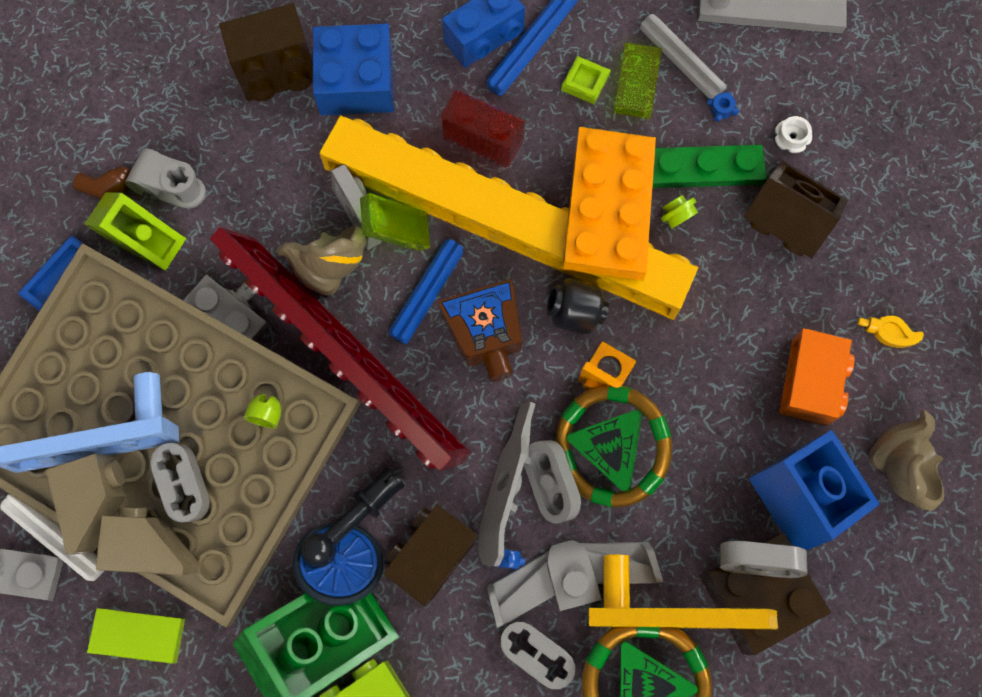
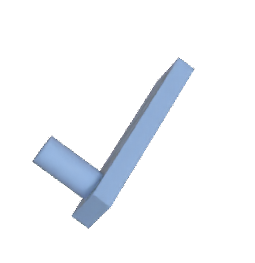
M145 372L136 374L133 377L135 421L0 446V467L20 473L62 465L92 454L116 455L159 447L166 443H180L179 426L162 417L160 375Z

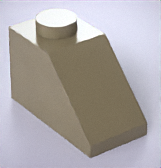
M92 454L46 470L66 555L86 554L95 551L99 544L101 517L115 515L125 497L122 487L125 482L124 471L120 463L115 460V456Z
M120 507L119 515L101 517L96 570L167 575L199 573L198 561L163 518L146 517L147 508Z

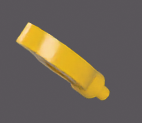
M871 316L868 319L859 317L857 320V325L866 327V332L875 334L874 336L878 341L890 347H911L919 343L924 336L923 332H913L897 316H885L880 319Z

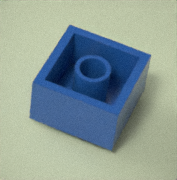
M389 23L313 27V95L320 116L394 112L393 46Z
M833 430L797 447L749 478L782 533H785L791 545L805 550L835 539L880 505Z

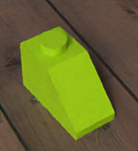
M106 192L84 223V225L112 244L166 271L186 240L185 237L123 193Z

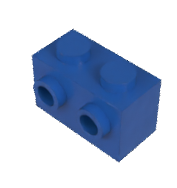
M471 0L442 18L444 43L461 65L466 68L524 32L525 7L520 0Z

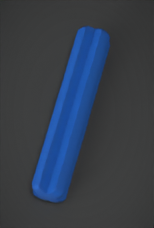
M451 239L444 241L390 327L389 333L393 339L403 344H407L463 255V247L459 243Z

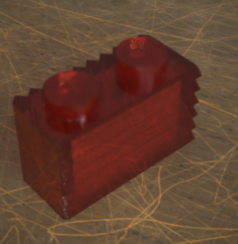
M458 90L454 91L441 114L444 141L450 140L451 144L456 142L457 147L463 145L464 150L470 149L471 153L476 152L477 156L483 155L484 159L490 158L491 162L496 161L497 165L503 164L504 168L510 167L524 141L525 120Z

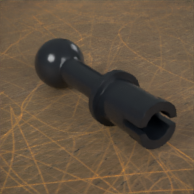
M386 467L361 492L356 491L353 495L357 502L324 534H312L305 539L301 547V556L308 566L322 568L329 565L335 557V546L368 514L377 518L380 515L378 510L399 490L405 487L403 481L397 475L391 476L393 474L391 469Z

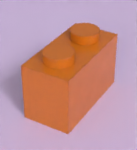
M805 328L792 339L779 414L826 426L844 415L848 405V393L844 392L845 380L851 375L855 362V356L850 354L851 339Z

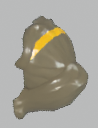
M354 225L343 230L337 236H330L323 232L321 238L306 246L296 242H285L276 249L275 253L277 256H285L295 277L307 289L321 295L330 296L337 292L342 278L358 267L363 256L364 247L368 242L365 230Z

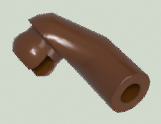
M118 166L115 169H110L98 178L80 172L74 178L73 188L76 191L101 200L106 192L123 193L129 188L126 186L125 181L130 170L124 166Z

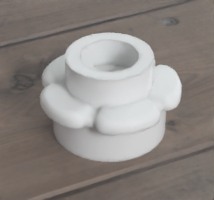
M792 116L781 121L775 129L777 134L775 137L776 144L782 150L788 149L791 153L804 151L806 145H809L812 141L811 125L806 119L799 116ZM790 134H794L796 138L792 139Z

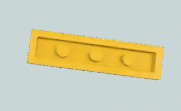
M603 555L604 608H589V626L778 629L777 610L630 608L629 555Z

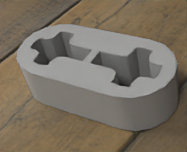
M176 443L162 444L152 454L150 464L164 509L168 517L174 521L181 523L198 521L208 511L210 502L196 457L186 445ZM170 453L181 456L182 462L176 465L179 479L175 470H169L165 467V463L171 460ZM183 491L186 496L195 497L196 502L190 505L191 513L188 510L179 509L178 503L184 500Z
M728 541L720 545V568L733 573L779 578H799L808 574L807 551L794 546L749 541Z
M515 622L504 629L500 645L508 659L550 689H562L572 682L575 675V663L573 658L564 649L525 622ZM524 629L530 634L527 641L537 649L533 657L524 650L518 651L517 654L509 650L512 642L508 639V636L512 631L519 634ZM542 653L554 661L559 656L565 660L562 667L567 673L563 679L556 676L550 681L545 677L548 669L537 661Z

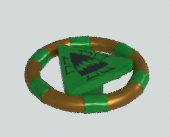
M602 385L583 392L574 398L562 413L557 426L555 442L564 450L579 494L595 504L613 508L625 507L641 502L652 495L664 481L672 459V435L665 416L653 401L631 387L620 386L615 388L609 385ZM605 400L631 404L638 409L571 433L574 424L586 409L597 402ZM644 414L648 419L656 441V457L653 467L638 485L631 488L642 416ZM570 443L622 491L616 492L595 487L586 481L577 470L572 451L570 450Z
M614 627L596 641L586 658L583 668L582 696L599 697V672L612 649L620 644L619 697H690L694 694L695 697H712V679L709 664L698 644L679 628ZM633 637L661 638L672 643L682 652L694 673L695 684L626 640Z

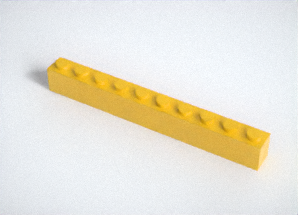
M340 115L319 153L324 168L330 172L335 168L346 165L352 177L358 176L363 185L369 189L577 279L597 284L607 292L672 320H675L699 268L692 265L687 258L679 254L668 255L654 249L653 245L648 243L647 272L643 281L563 270L569 208L563 207L560 209L546 203L545 199L538 194L532 192L525 194L515 190L500 178L492 177L489 179L482 176L467 164L461 162L454 164L442 159L432 149L416 148L407 144L402 137L396 134H383L374 130L371 125L361 119L350 120Z

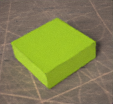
M577 56L562 84L561 91L595 105L610 76L611 70Z

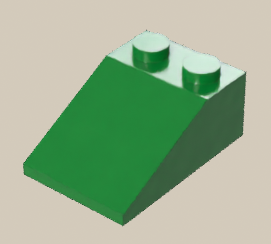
M305 593L244 629L234 641L233 646L263 697H314L397 640L399 636L372 593L358 602L337 606L320 603Z

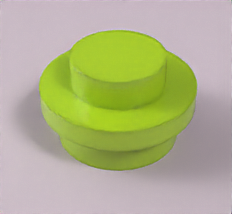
M681 195L663 207L667 214L660 219L663 223L667 221L671 229L698 213L694 206L697 201L694 197L687 201Z

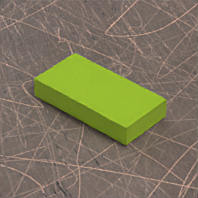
M97 608L87 653L171 664L177 663L185 619Z

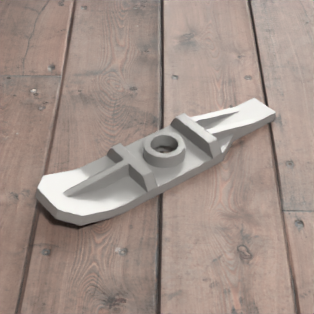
M533 402L520 403L511 437L500 455L479 528L478 552L483 565L499 566L504 557L505 527L509 513H516L518 507L513 503V499L522 484V468L524 465H530L531 458L528 456L531 419L536 405Z

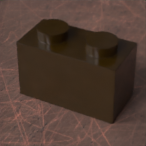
M438 504L431 511L427 508L422 510L410 527L415 533L405 545L398 542L384 560L388 568L383 574L424 607L430 604L478 540L476 533Z

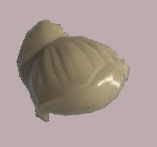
M922 410L920 411L919 419L894 425L880 434L870 450L869 460L876 469L886 473L889 484L901 499L912 503L921 510L933 511L944 500L943 482L937 470L938 464L943 461V457L937 455L929 441L935 430V420L929 412Z

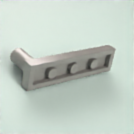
M699 0L698 21L843 34L847 22V0Z

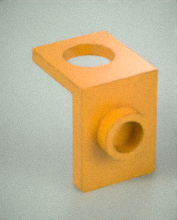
M601 342L590 362H586L583 366L578 381L584 384L583 388L585 391L602 385L618 388L625 382L636 360L607 343ZM610 356L620 362L621 372L616 378L598 368V363L602 358Z

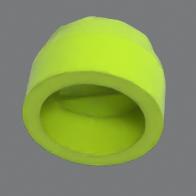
M259 394L251 399L243 418L255 425L276 429L281 417L280 402L274 396L267 400L266 394Z

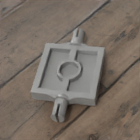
M206 274L183 300L254 341L269 326L263 318L252 311L248 304V301L256 293L245 282L234 292L233 290L223 288Z

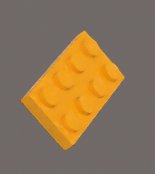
M579 127L563 270L644 280L647 272L656 137Z

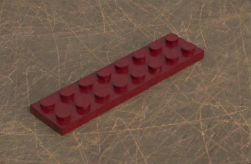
M222 227L217 229L210 240L220 249L218 253L219 258L231 268L236 270L239 268L247 276L245 280L246 285L256 294L262 297L266 296L274 304L272 307L273 312L288 324L293 323L302 332L300 339L315 352L321 351L330 360L328 367L335 375L344 381L349 379L359 389L357 396L365 405L373 410L378 408L388 418L386 425L396 436L401 439L407 437L417 448L415 452L417 457L427 467L431 469L437 468L441 471L459 466L472 454L256 238Z

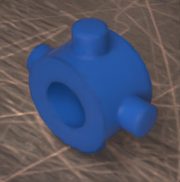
M730 92L720 93L714 99L709 98L707 101V105L711 106L714 120L717 122L730 117L731 114L737 116L739 109L735 108L736 101Z
M504 549V557L500 565L493 567L519 570V565H525V557H520L519 551Z

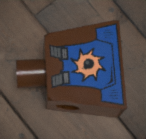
M512 279L439 300L441 317L467 367L484 362L491 382L500 381L512 376L513 370L508 355L521 351L522 345Z

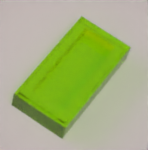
M625 42L613 113L646 119L651 118L662 48Z
M371 193L360 197L364 236L416 251L430 248L427 212Z

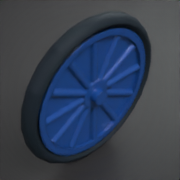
M335 522L319 525L302 537L293 555L292 569L300 588L312 599L332 606L352 604L367 597L376 588L383 573V554L379 544L365 529L356 526L335 546V557L329 565L322 568H313L308 566L302 559V544L312 534H324Z

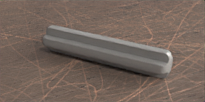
M650 14L640 25V30L708 98L714 99L716 95L724 92L726 84L657 16Z

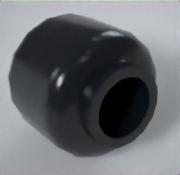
M567 278L560 285L552 287L546 310L547 315L552 316V322L555 327L580 334H589L596 328L597 324L602 325L605 322L609 303L604 301L603 291L597 284Z

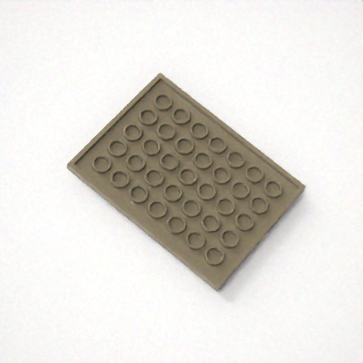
M82 243L0 374V446L135 421L133 377L136 374L145 372L159 374L162 417L179 426L180 443L176 444L186 445L194 453L209 495V508L204 517L194 522L181 523L168 517L151 470V457L156 448H158L153 447L112 455L120 463L125 476V482L122 485L125 497L115 515H119L120 507L147 508L146 517L163 518L198 561L199 573L188 575L138 574L225 628L233 625L338 444L361 401ZM259 394H266L267 400L271 396L277 398L281 405V417L276 429L261 427L243 418L252 398ZM170 453L171 460L165 463V467L169 470H175L179 479L176 465L182 462L181 456ZM56 466L20 473L0 467L1 489L58 523L46 475V470ZM183 491L184 500L178 503L179 509L188 510L191 513L190 505L196 502L195 497L186 496Z

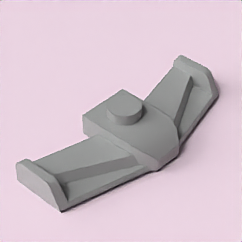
M571 540L552 545L549 551L519 567V570H514L486 586L496 626L499 628L553 596L556 598L559 612L602 600L597 584H603V555H629L630 584L663 583V578L655 552L649 542L578 543Z

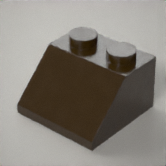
M782 160L768 178L744 217L750 220L751 227L764 235H770L771 233L784 241V247L798 256L805 254L812 259L840 220L848 200Z

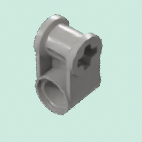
M147 148L142 149L125 181L127 187L140 195L145 192L151 194V199H159L181 208L190 209L200 205L206 195L205 185L200 179L196 178V173L189 164Z

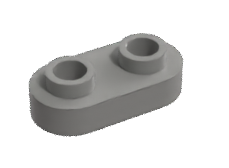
M552 440L538 441L530 444L528 456L531 458L530 465H524L542 516L547 521L555 524L574 519L580 511L581 498L564 450L557 442Z

